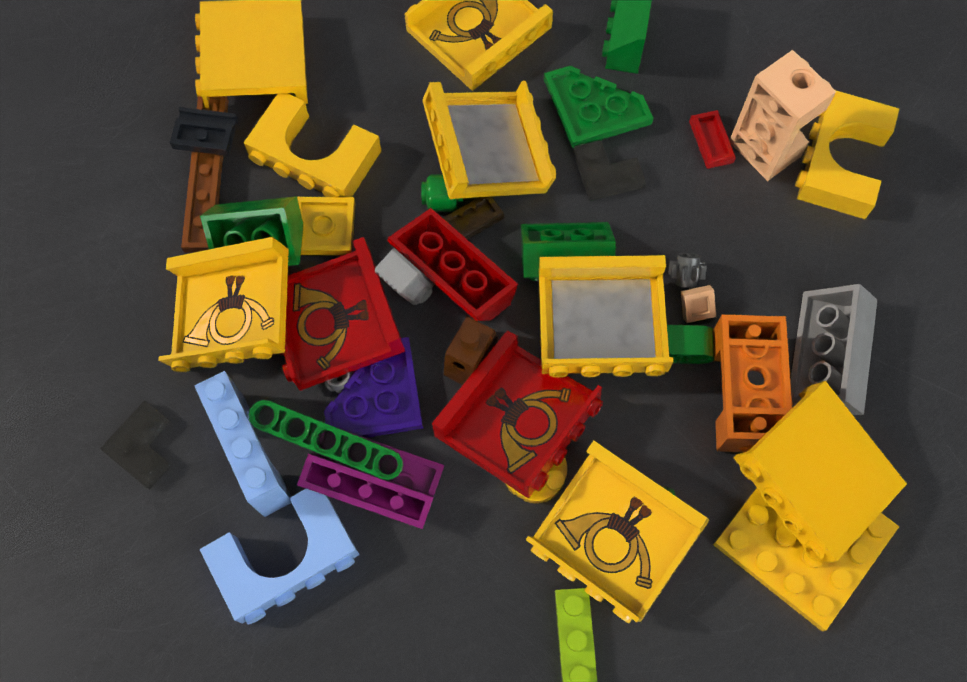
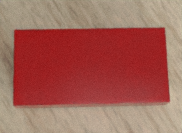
M718 110L692 115L689 122L706 168L709 169L734 163L736 156Z

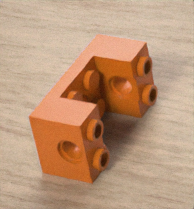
M722 314L713 329L714 361L721 362L723 411L715 421L717 451H749L792 409L786 316ZM748 372H759L764 378V384H752L748 379Z

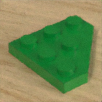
M573 66L544 73V82L572 148L652 125L653 116L644 96L632 91L630 94L616 88L617 84L597 76L594 79L581 74V70Z

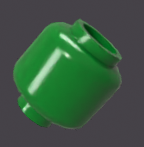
M431 174L427 177L426 182L421 184L422 205H427V209L432 208L435 212H454L457 208V202H463V198L449 199L442 174Z

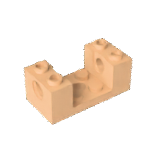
M791 50L755 76L731 135V145L769 181L802 156L809 141L800 131V128L827 110L836 91L827 80L819 76L810 67L805 59Z

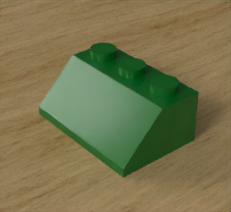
M652 0L611 1L610 12H614L615 15L614 18L609 17L606 34L611 35L610 40H604L602 57H607L605 69L638 74Z
M297 196L218 204L200 215L209 249L274 237L289 249L288 266L300 264L303 220Z
M609 222L521 224L524 278L539 281L540 257L615 256L616 241Z

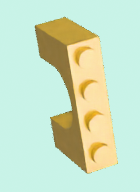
M836 91L827 110L818 115L819 121L818 123L814 122L810 131L809 139L813 140L812 146H807L802 159V163H806L805 171H800L795 187L800 188L797 199L866 219L876 205L881 180L853 173L842 168L833 159L829 143L840 138H852L884 147L894 132L900 108Z
M288 93L277 94L244 141L249 159L259 166L266 165L273 168L278 175L284 178L289 176L297 180L306 189L312 190L314 188L322 192L325 197H352L382 151L379 136L353 125L338 149L330 156L319 160L299 158L291 152V145L309 118L305 101Z

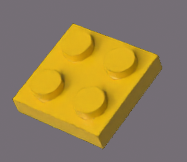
M297 197L303 220L301 255H345L351 253L353 249L355 219L354 197Z

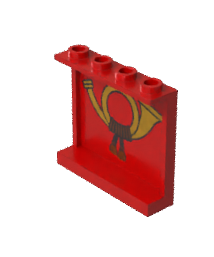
M364 237L353 240L356 251L288 276L285 353L279 354L285 356L286 364L282 365L287 381H293L300 391L406 352L380 277L375 273L376 266Z
M507 330L432 422L434 436L529 499L535 490L539 492L545 486L549 478L547 473L552 466H559L568 452L566 447L572 440L576 442L581 437L586 427L584 423L589 416L594 418L603 405L601 400L602 387L597 385L594 391L569 376L555 378L549 376V374H542L541 359L519 347L518 336Z

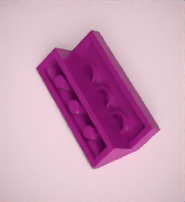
M325 431L321 434L319 443L323 449H331L336 443V437L333 432ZM354 433L351 434L400 454L404 463L400 475L390 480L381 479L314 451L308 453L297 483L298 486L423 529L445 465ZM356 443L351 446L349 451L351 459L355 462H361L365 459L367 450L362 443ZM386 455L380 460L379 466L383 473L392 474L396 471L398 463L395 457Z

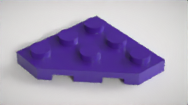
M409 337L401 338L406 352L360 368L352 374L341 393L324 410L326 424L365 438L423 429Z

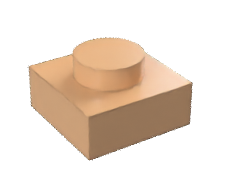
M710 285L681 291L682 313L686 323L716 317L714 289Z

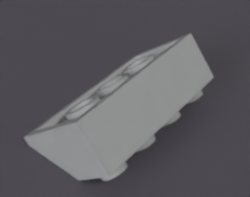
M861 284L803 292L790 379L792 407L801 400L798 394L806 387L826 381L852 415H864L877 299Z

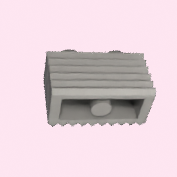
M395 248L375 268V273L413 305L425 302L432 293L434 283Z

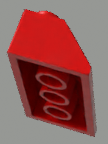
M432 208L388 237L387 241L475 321H491L511 305L518 283Z

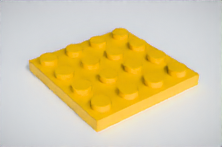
M756 487L713 545L823 632L828 629L900 526L880 513L838 561L816 563L807 556L803 550V545L795 535L784 527L781 517L773 507L763 500L761 492Z

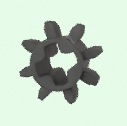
M679 253L677 261L670 260L668 275H670V278L675 279V285L693 288L698 286V279L706 280L707 265H705V262H700L701 256L699 254Z

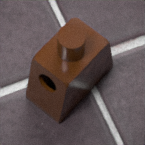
M466 317L445 353L444 376L463 385L498 342L495 330L470 317ZM460 363L465 367V369H461L456 365Z

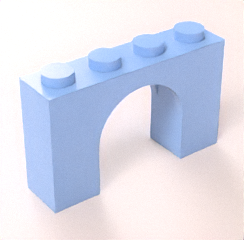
M223 371L194 385L247 502L264 517L291 504L289 499L291 495L281 474L269 460L251 425L249 406L243 394L228 374Z
M304 489L289 498L306 529L308 546L305 557L299 566L284 576L268 578L258 575L251 566L238 538L230 532L200 549L235 621L242 624L246 622L247 625L252 624L266 615L265 610L277 604L280 607L296 598L294 593L304 587L312 589L326 580L324 577L326 574L335 569L337 572L343 571L355 563L354 558L359 556V553L328 496Z

